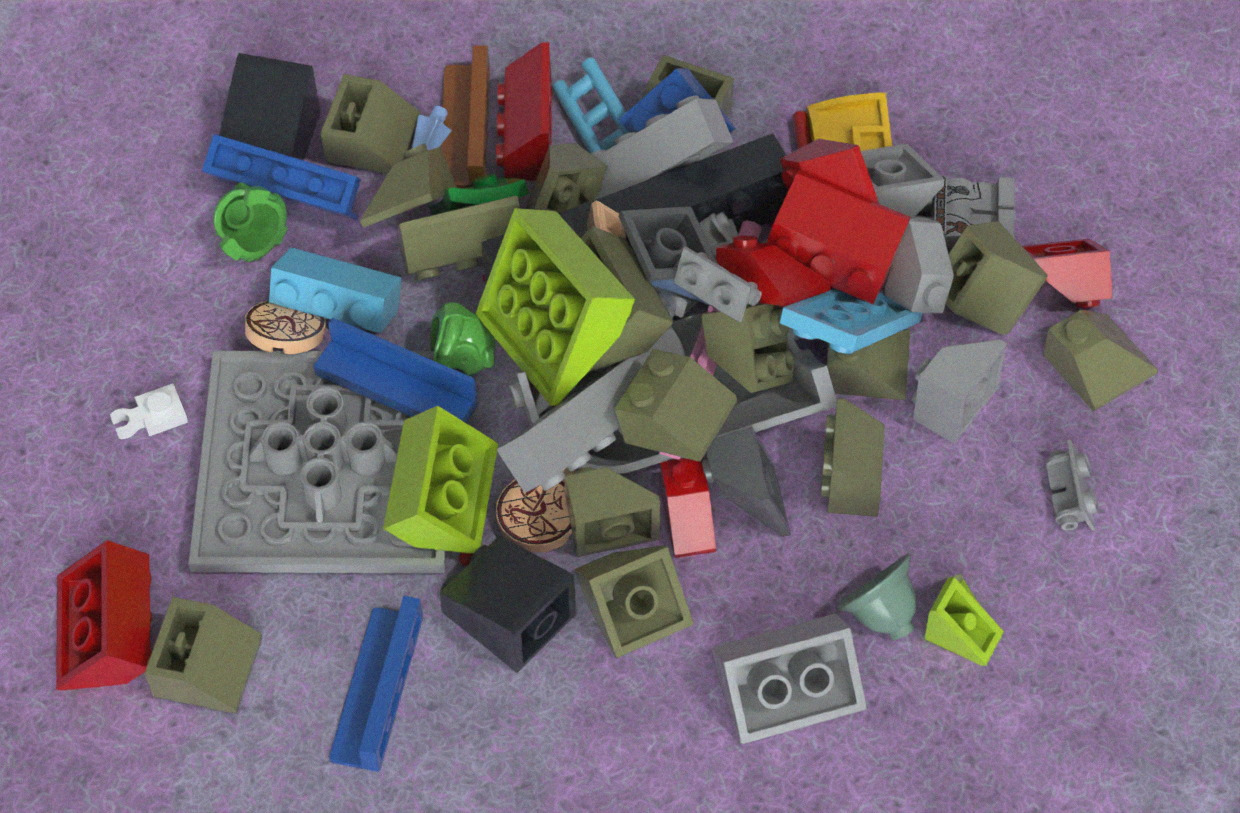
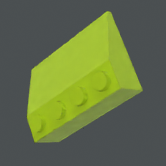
M514 208L475 314L522 372L526 373V377L549 405L558 406L621 336L626 321L631 314L635 298L556 211Z

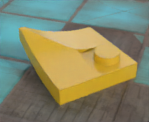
M886 92L843 96L807 106L806 113L812 142L817 139L856 144L859 145L861 151L892 146Z

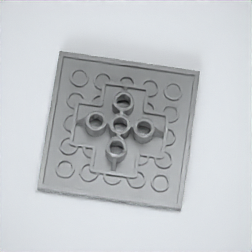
M213 351L188 563L191 572L445 573L446 551L413 547L383 529L404 420L411 418V416L315 375L314 364L323 351H307L298 354H283L284 351ZM412 351L431 360L434 358V351Z

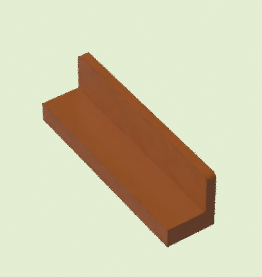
M473 45L472 65H446L444 69L442 107L448 111V114L443 124L452 131L440 146L456 187L461 189L474 187L473 180L486 175L490 81L488 45Z

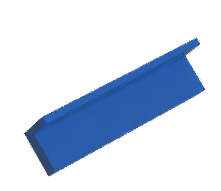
M213 134L202 172L235 185L243 182L250 187L262 186L269 190L270 193H278L282 199L351 220H358L359 215L351 211L361 179L357 176Z
M331 318L329 321L331 341L314 364L315 375L411 417L438 405L467 423L478 407L474 378L335 318Z
M403 595L399 611L378 607L372 610L329 759L331 763L380 772L423 621L420 598Z

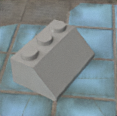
M837 614L712 647L720 687L741 744L867 710L851 629Z

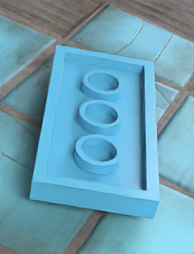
M833 288L828 292L784 307L780 324L793 328V333L805 339L818 338L830 343L829 347L834 351L851 354L920 323L923 312L909 311L884 295L882 291H880L874 304H871Z

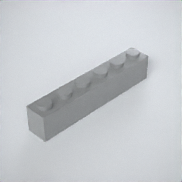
M672 327L665 331L648 352L615 363L496 449L524 493L541 485L544 491L552 488L566 478L563 473L565 468L568 467L571 472L592 458L588 452L590 449L593 448L595 452H598L617 439L613 432L618 430L621 434L622 431L615 407L651 351L657 349L690 357Z

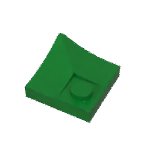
M490 173L474 179V187L465 189L450 187L445 189L442 199L428 205L431 215H437L513 196L520 198L528 195L529 191L524 179L496 177L495 173Z

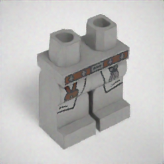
M940 175L945 179L944 187L919 211L929 212L930 217L915 216L913 218L934 220L941 223L948 254L969 225L999 221L1014 237L1015 178L999 177L997 183L970 182L963 178L947 180V176Z

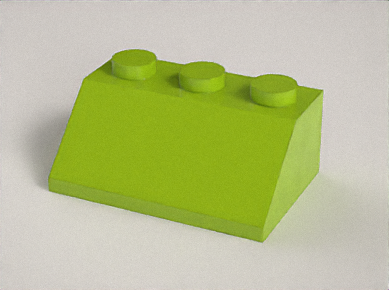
M438 405L404 420L383 529L413 547L474 554L481 547L498 443Z

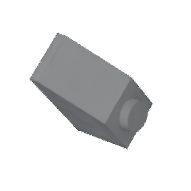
M910 219L892 263L883 294L911 312L943 313L954 275L941 223L934 220Z

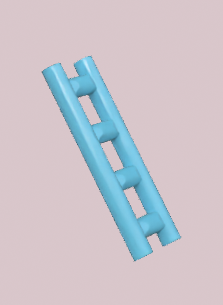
M588 58L582 63V68L586 73L584 77L569 88L565 81L559 80L552 85V90L587 151L591 154L599 150L607 151L616 145L615 140L618 137L629 132L618 120L626 113L624 107L596 60ZM595 88L602 102L584 115L576 101ZM611 115L618 129L600 142L592 127Z

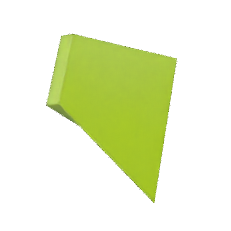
M959 573L947 578L929 611L925 639L981 666H986L1004 631L981 607L962 575Z

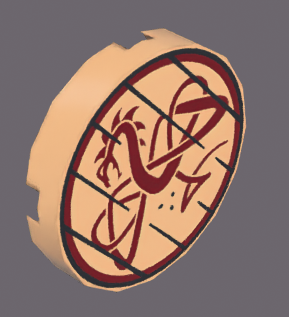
M264 301L251 307L245 315V336L251 344L267 352H273V347L284 349L283 354L307 352L320 345L325 334V318L272 304L269 301Z
M516 479L506 486L496 503L497 525L503 538L530 552H548L563 546L572 534L565 497V482L562 480L546 491L539 485L524 493Z

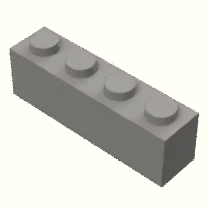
M698 96L685 98L677 103V110L668 115L660 114L646 121V128L637 133L630 132L618 137L615 140L616 145L607 151L599 150L591 153V155L608 166L602 180L601 190L596 195L595 200L708 158L733 144V139L717 101L700 99Z

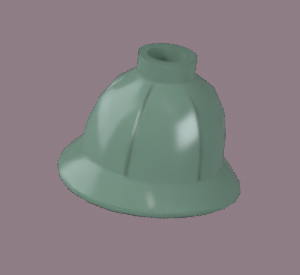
M906 554L841 600L835 608L851 613L860 623L873 631L888 633L892 641L915 630L911 620L917 610L916 594L908 576L911 555Z

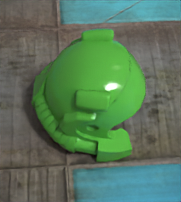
M243 182L236 184L234 189L222 195L213 213V225L216 235L223 239L219 244L221 250L236 261L240 258L244 259L245 262H252L267 255L275 245H280L288 229L286 226L287 208L278 193H270L269 190L262 186L250 187Z
M448 302L440 307L432 316L430 351H434L433 361L452 369H461L463 374L472 376L481 372L484 368L494 366L495 337L474 312L467 310L459 303Z

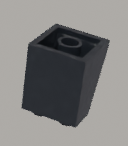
M238 53L219 136L304 161L321 115L313 66Z
M500 536L489 546H481L472 556L470 564L461 573H454L448 577L442 585L440 592L442 613L516 673L576 615L574 575Z

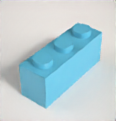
M290 247L271 268L269 303L330 320L335 318L352 326L382 333L399 310L402 277Z

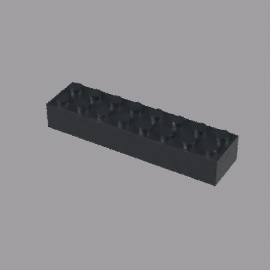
M772 133L596 200L619 214L621 211L691 206L699 223L712 213L718 215L723 212L728 219H732L739 234L743 221H752L760 226L766 223L774 224L789 191L782 178L784 170L780 158L786 156V153ZM596 200L558 213L580 238L588 230L587 219L591 204ZM505 234L481 242L486 284ZM626 234V239H627V241H628L630 247H631L632 250L634 251V249H633V247H632V245H631V243H630V241H629V239H628V236H627V234Z

